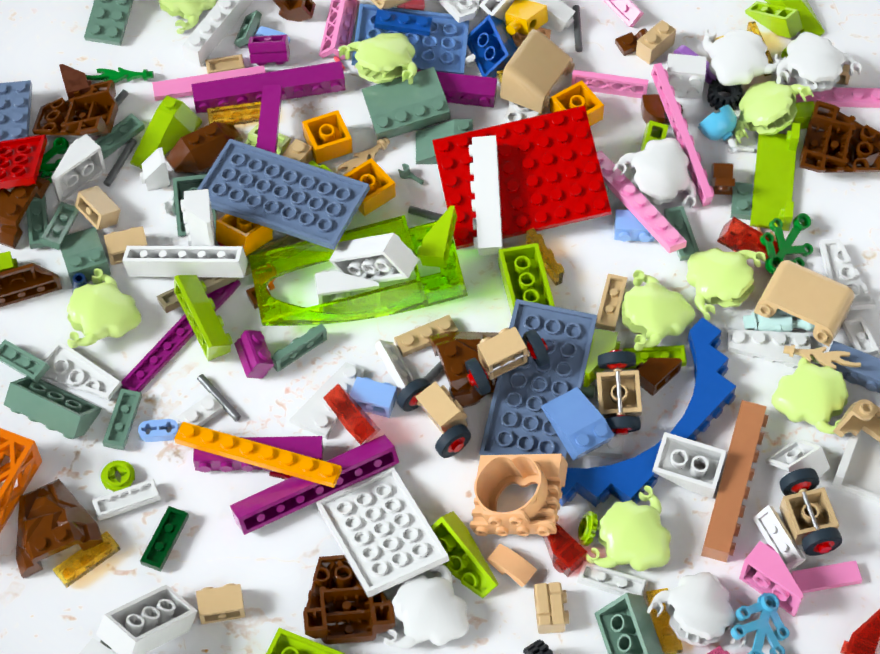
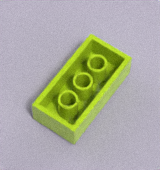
M538 243L498 249V265L511 316L516 299L555 307Z

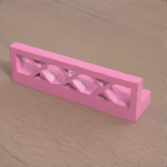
M331 0L319 52L320 57L325 58L334 53L341 60L345 59V55L339 57V47L347 46L351 43L359 7L358 0Z
M573 70L571 86L582 80L592 92L642 98V95H647L649 80Z

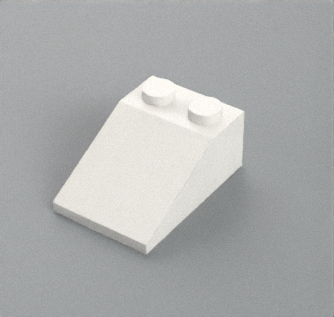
M87 134L77 138L70 144L51 177L57 200L60 203L106 171L101 147Z
M338 271L315 273L320 316L380 308L379 282Z
M664 432L652 472L691 492L712 498L727 451Z

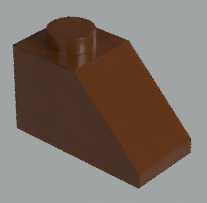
M649 358L645 363L641 362L635 369L639 370L640 386L650 395L654 396L680 372L682 360L680 358Z

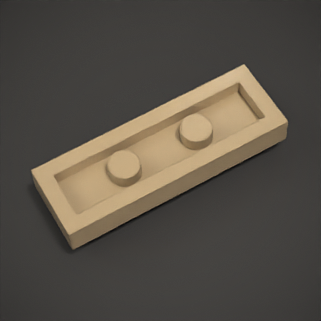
M608 273L597 314L596 328L615 331L628 277Z
M447 315L394 337V342L401 355L405 357L431 346L429 336L448 331L458 332V329L450 315Z

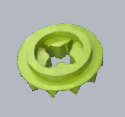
M117 460L110 462L101 472L102 484L106 490L109 489L113 492L130 487L133 481H135L134 468L126 461ZM115 471H118L120 476H122L121 482L117 481Z
M588 511L581 518L578 527V539L580 544L588 546L593 542L596 530L598 529V516L592 511Z

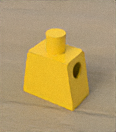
M514 0L505 13L506 31L510 35H514L516 32L528 35L532 29L537 30L548 22L547 5L529 0Z

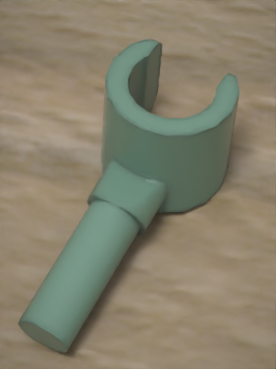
M402 164L404 171L398 169L402 179L410 178L421 185L424 183V180L410 172L408 164Z

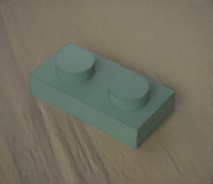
M256 10L245 16L234 42L237 47L240 48L246 44L248 45L250 37H254L253 35L260 25L259 21L262 16L259 11Z
M735 182V186L732 188L730 218L750 220L753 184Z

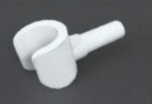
M467 45L465 65L467 68L476 65L475 55L470 52Z
M735 138L728 139L729 144H726L727 150L731 154L738 151L754 152L753 147L738 145Z
M174 191L169 201L163 203L166 214L170 211L176 213Z

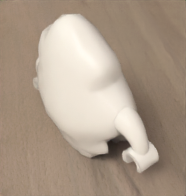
M709 29L705 31L703 47L711 58L709 69L716 76L719 83L724 86L749 84L755 77L763 74H772L776 72L779 63L786 59L784 57V59L779 60L777 59L778 54H775L773 64H769L765 54L767 46L762 37L753 32L739 29L728 32L725 37L716 40L717 32L710 35Z
M803 32L787 46L788 56L777 66L776 83L780 84L781 79H784L787 84L790 76L797 81V84L810 87L812 92L831 90L840 80L844 64L850 65L848 72L850 76L853 75L854 70L860 75L862 65L856 62L851 55L843 53L834 47L829 39L811 32Z
M675 138L651 140L647 142L643 151L623 155L613 167V172H615L617 167L621 168L622 173L620 175H623L627 169L626 164L629 163L633 174L631 182L654 205L671 202L678 193L684 190L689 195L682 201V205L687 200L691 202L690 209L696 204V186L690 179L686 169L690 160Z
M441 564L429 570L431 573L439 571L441 577L428 579L423 575H418L403 582L392 600L395 623L402 626L405 637L398 638L396 631L390 629L388 633L394 639L389 640L384 637L386 645L410 648L416 643L429 640L433 644L440 646L450 640L463 637L468 632L469 623L466 616V603L464 599L454 594L452 586L453 577L445 565Z
M710 572L683 576L679 580L678 587L656 594L647 609L648 614L652 608L656 609L658 612L657 617H659L664 609L662 603H665L666 611L670 616L669 625L677 638L702 648L708 644L718 642L720 636L735 625H743V622L736 618L729 604L730 593ZM747 635L739 640L741 642L740 647L747 641ZM732 637L730 643L733 644L736 639Z

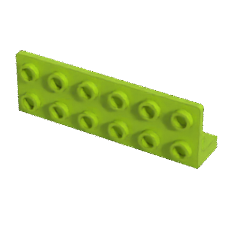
M793 123L791 130H787V134H758L750 226L770 229V221L779 218L783 223L782 230H790L794 209L792 197L796 150L800 136L799 123Z

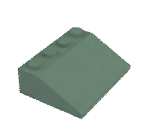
M434 67L417 72L413 77V84L411 85L408 84V79L402 82V77H399L391 82L380 83L361 89L377 140L385 137L389 139L451 119L450 109Z

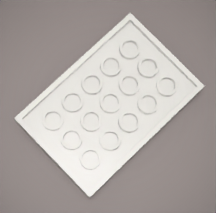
M394 467L316 502L318 510L368 598L449 561L448 554Z

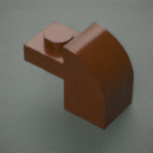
M273 0L280 8L279 15L286 20L302 22L313 17L316 4L312 0Z
M659 94L642 95L641 114L644 122L647 124L651 120L662 124H670Z
M712 164L711 186L714 189V194L732 195V187L735 186L733 164Z

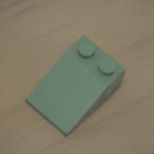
M453 119L416 131V164H437L432 140L473 131V119Z
M207 174L172 178L178 237L188 236L186 235L180 200H184V191L197 190ZM212 209L216 229L217 210Z
M95 227L67 235L60 250L72 287L73 276L76 273L84 274L88 282L92 281L96 268L101 269L103 274L111 275L109 264Z

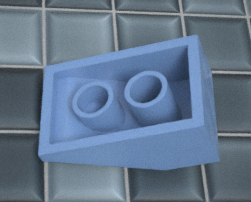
M578 387L541 406L573 461L608 443L614 437V433L604 417Z

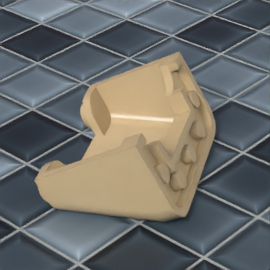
M532 29L504 68L500 98L542 113L544 108L550 105V91L560 76H567L573 72L575 67L573 58L542 32Z
M784 260L776 268L755 307L754 313L769 318L774 316L777 309H780L815 325L813 330L814 338L818 342L830 346L847 318L855 295L853 290L844 284L792 261Z
M865 399L853 403L833 430L834 433L842 438L846 433L850 432L856 436L860 430H863L880 442V408Z

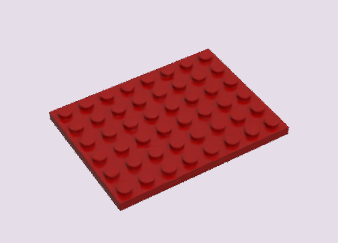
M585 105L432 140L447 209L450 206H455L457 214L453 234L456 250L474 246V237H477V230H473V218H476V211H472V200L475 199V193H471V181H474V175L470 174V163H473V156L470 157L469 145H472V137L496 135L502 239L612 214Z

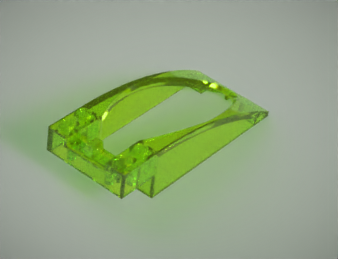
M403 215L346 230L339 242L395 233L413 251V254L418 257V246L422 245L424 236L437 221L409 228L406 217ZM453 239L446 268H440L441 272L421 277L416 264L414 267L416 279L307 308L289 304L272 297L266 290L267 285L273 279L284 274L328 262L335 249L332 250L304 241L249 256L263 326L319 325L321 323L331 324L371 319L416 310L468 296Z

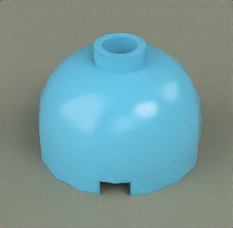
M730 105L719 108L721 112H713L700 122L698 128L706 138L713 141L720 139L726 141L734 135L732 131L736 128L737 117Z

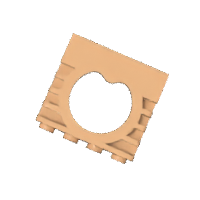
M480 455L477 477L474 484V493L476 495V498H474L475 509L472 510L473 521H470L469 525L472 531L478 536H487L488 534H497L499 536H508V534L549 536L550 534H556V522L559 519L557 513L561 506L559 500L562 498L561 487H565L568 463L563 455ZM517 484L524 488L531 484H538L535 494L524 506L511 512H497L498 498L507 486Z

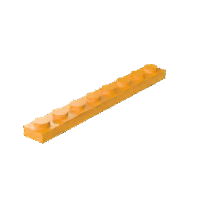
M182 422L174 438L175 443L332 488L335 487L342 472V467L337 464Z

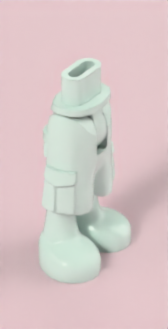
M777 309L774 316L769 318L754 312L751 315L743 316L745 330L792 332L793 329L813 331L815 325L780 309Z

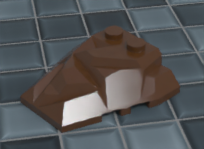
M108 80L90 85V91L83 94L80 91H76L73 93L75 97L67 101L62 97L41 106L32 129L33 134L83 136L87 134L89 137H96L111 133L118 112L114 81Z
M816 100L807 127L799 159V167L818 173L880 172V132L869 125L863 126L856 122V118L852 115L848 117L841 113V108L836 105Z
M37 177L36 184L30 186L23 185L11 189H0L1 245L15 249L24 233L18 225L33 198H43L51 183L49 180Z
M448 331L429 336L435 357L439 356L448 379L451 397L457 400L462 408L476 405L480 402L481 398L487 395L481 396L476 388L471 386L467 378L468 372L465 362L472 358H476L479 361L477 345L480 344L482 339L486 337L492 338L498 335L499 332ZM488 377L491 386L490 395L494 393L497 377L492 380Z
M60 479L19 497L16 561L22 578L43 570L41 560L76 544L85 551L104 542L97 522L88 514Z
M344 555L319 557L313 576L312 588L308 593L307 605L303 611L305 635L314 639L321 638L327 645L367 642L375 640L377 633H386L395 627L393 604L390 600H387L384 591L368 598Z

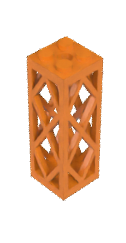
M0 428V464L5 456L10 457V462L0 467V482L5 480L0 489V533L18 504L19 497L23 495L42 463L34 440ZM17 480L18 486L14 488V485Z

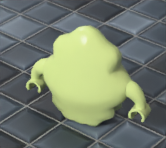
M158 0L161 10L167 12L172 17L179 15L188 20L187 23L183 20L176 21L175 26L183 27L177 29L178 34L193 28L198 23L201 13L204 10H211L217 0Z
M381 33L373 38L339 47V57L345 55L346 60L350 59V52H356L355 58L358 62L355 66L361 78L379 84L391 82L395 78L402 76V82L408 79V84H413V77L417 73V66L412 62V58L416 52L405 34Z
M776 81L751 85L738 104L741 112L734 129L737 141L741 143L740 139L742 137L749 138L744 128L750 131H757L760 135H774L791 125L797 113L795 106L796 95L800 94L803 101L806 102V96L812 95L814 97L810 87L800 84H777Z
M711 248L690 255L687 261L688 273L686 278L687 282L696 288L694 302L706 320L711 319L708 312L715 314L714 304H718L723 308L739 307L747 300L748 296L754 291V270L747 265V259H753L754 266L759 268L761 267L760 260L766 261V256L763 252L751 250L724 252L719 248Z
M99 268L94 270V275L92 276L93 284L97 285L86 284L76 288L70 297L67 312L69 313L67 319L74 330L82 332L85 336L84 338H79L77 332H71V339L67 340L70 348L93 345L98 340L106 337H123L127 332L135 329L141 322V314L136 307L133 297L121 293L117 288L114 278L103 274V271Z
M641 270L634 271L633 284L635 286L625 293L621 315L622 324L632 333L638 334L634 339V349L641 351L644 347L657 346L666 336H679L682 334L685 328L694 321L695 312L693 307L686 302L683 295L679 292L668 290L656 278L644 274ZM643 282L647 283L645 286H640Z
M810 356L813 362L820 364L813 356ZM802 357L794 374L783 376L780 379L778 388L772 396L771 403L777 411L784 414L794 423L806 421L814 425L820 432L836 434L833 430L840 420L835 422V426H831L828 423L833 416L842 414L844 407L848 403L847 398L849 395L841 372L834 370L830 366L819 367Z
M650 486L644 487V490L649 495L639 492L640 500L650 501V506H638L632 500L615 502L601 518L598 525V541L605 546L607 557H599V550L591 548V552L596 557L592 558L586 554V561L588 563H595L603 568H614L617 565L629 564L636 571H645L649 568L663 567L669 562L671 557L669 547L671 535L670 531L661 525V503L658 497L653 494Z

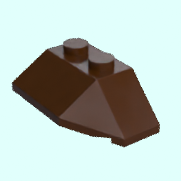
M213 122L181 137L167 155L166 160L175 173H203L212 167L229 139L243 142V138L234 125Z
M34 263L0 272V307L62 289L58 274Z

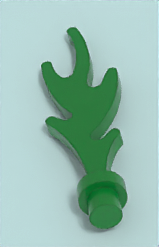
M118 67L119 72L98 68L96 69L97 73H102L101 75H86L87 80H113L114 83L125 78L127 82L137 78H143L144 81L154 78V72L148 71V69H143V72H134Z

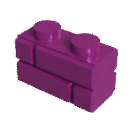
M288 35L250 37L248 48L251 64L256 63L262 66L275 62V64L281 65L288 62L290 57Z
M245 330L241 334V338H238L234 343L247 378H264L274 366L273 360L270 357L271 353L264 340V335L261 331Z

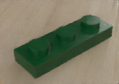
M168 506L140 559L141 565L161 572L189 518L187 512Z

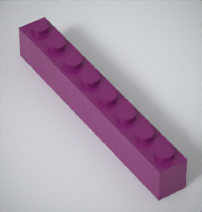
M341 61L191 84L196 113L261 104L263 85H282V100L346 90Z
M384 434L326 461L342 467V472L334 488L291 477L230 505L235 522L242 533L246 535L399 463L395 446Z

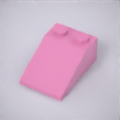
M759 541L744 560L739 579L761 594L772 593L776 595L779 599V607L795 617L804 595L779 553L771 545Z

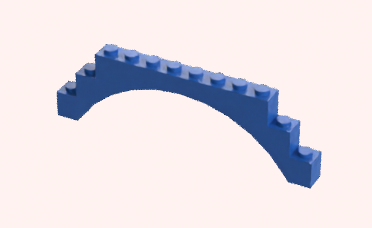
M703 317L689 330L687 340L694 363L695 386L693 396L685 414L670 432V434L693 441L697 440V435L700 432L704 433L708 429L710 421L713 418L717 419L723 412V407L726 404L729 406L736 397V385L723 377L729 369L727 367L729 358L717 350L721 343L720 336L722 331ZM662 440L641 454L612 465L592 468H567L565 487H561L562 498L559 500L560 505L563 506L567 501L571 502L577 493L595 507L600 502L604 503L610 494L621 502L632 500L638 504L641 501L639 492L644 494L645 486L653 488L658 481L657 478L660 476L652 472Z

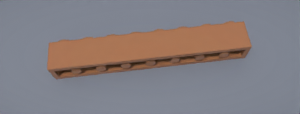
M744 400L741 401L701 556L727 563L728 556H733L736 543H733L732 540L733 536L738 537L741 524H738L737 521L738 517L743 518L746 506L742 505L743 499H748L750 487L746 485L748 481H752L755 469L751 468L752 462L757 463L760 451L756 450L757 444H762L764 433L760 431L761 427L766 428L769 415L765 414L767 406Z

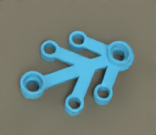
M763 593L758 597L757 603L750 606H741L735 611L736 618L740 621H745L751 614L761 612L758 620L744 625L737 624L730 631L734 639L740 640L747 633L756 630L752 651L748 654H764L762 648L765 636L771 646L770 654H777L775 649L779 654H785V649L780 645L779 641L785 640L789 637L790 633L777 613L779 599L772 593ZM769 618H771L776 627L774 632L769 624Z

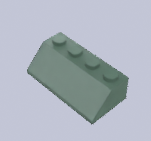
M27 377L10 382L3 404L11 408L12 412L23 414L30 421L46 425L47 429L58 431L68 439H76L85 435L102 409L42 379L36 383Z
M625 593L594 613L608 654H664L650 613H647L648 608L644 596Z

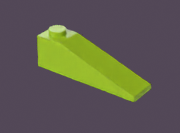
M765 0L769 4L798 9L803 27L799 31L800 33L811 32L818 36L824 34L825 31L807 0Z
M166 95L151 119L130 164L142 169L141 164L161 147L163 154H167L181 137L196 131L202 124V120L183 101Z
M452 511L441 516L431 528L449 557V561L443 563V565L450 570L453 576L461 581V584L481 598H484L499 585L469 530L456 513Z

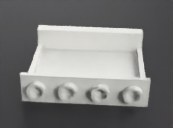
M860 430L856 436L851 433L832 486L880 503V442L863 430Z

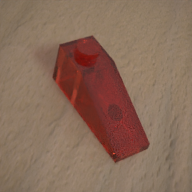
M735 217L723 226L717 242L735 252L740 250L763 252L766 259L768 258L766 246L760 242V237L763 233ZM774 240L773 245L777 254L779 249L777 242Z
M339 383L323 397L347 431L360 445L369 442L381 430Z
M556 522V534L543 536L553 567L559 573H564L569 577L583 564V561H586L588 551Z
M880 609L851 634L849 641L844 640L840 653L875 654L880 639Z

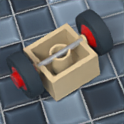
M516 327L511 329L505 328L498 335L492 338L486 337L480 341V344L477 345L479 361L476 358H472L465 362V366L468 372L467 378L471 386H474L481 396L491 391L488 377L492 380L527 363V356H531L539 367L550 362L547 352L548 347L544 339H541L534 329L523 334L525 343Z
M612 350L598 356L599 368L612 369L613 372L596 373L599 412L606 418V422L616 435H627L629 432L641 429L640 418L636 417L642 414L639 370L622 371L624 368L636 365V356L633 352Z
M419 378L410 382L401 390L397 397V403L401 409L409 412L421 406L442 432L441 437L435 444V449L441 457H452L468 444L471 439V433L467 428L469 425L465 420L468 416L458 401L451 397L450 392L444 385L440 387L436 381L430 384L425 378Z
M802 468L786 474L779 482L781 491L785 495L782 498L779 509L786 528L797 545L802 544L804 552L809 556L826 554L838 548L842 544V536L838 530L839 524L825 487L815 489L819 485L817 472L812 468Z

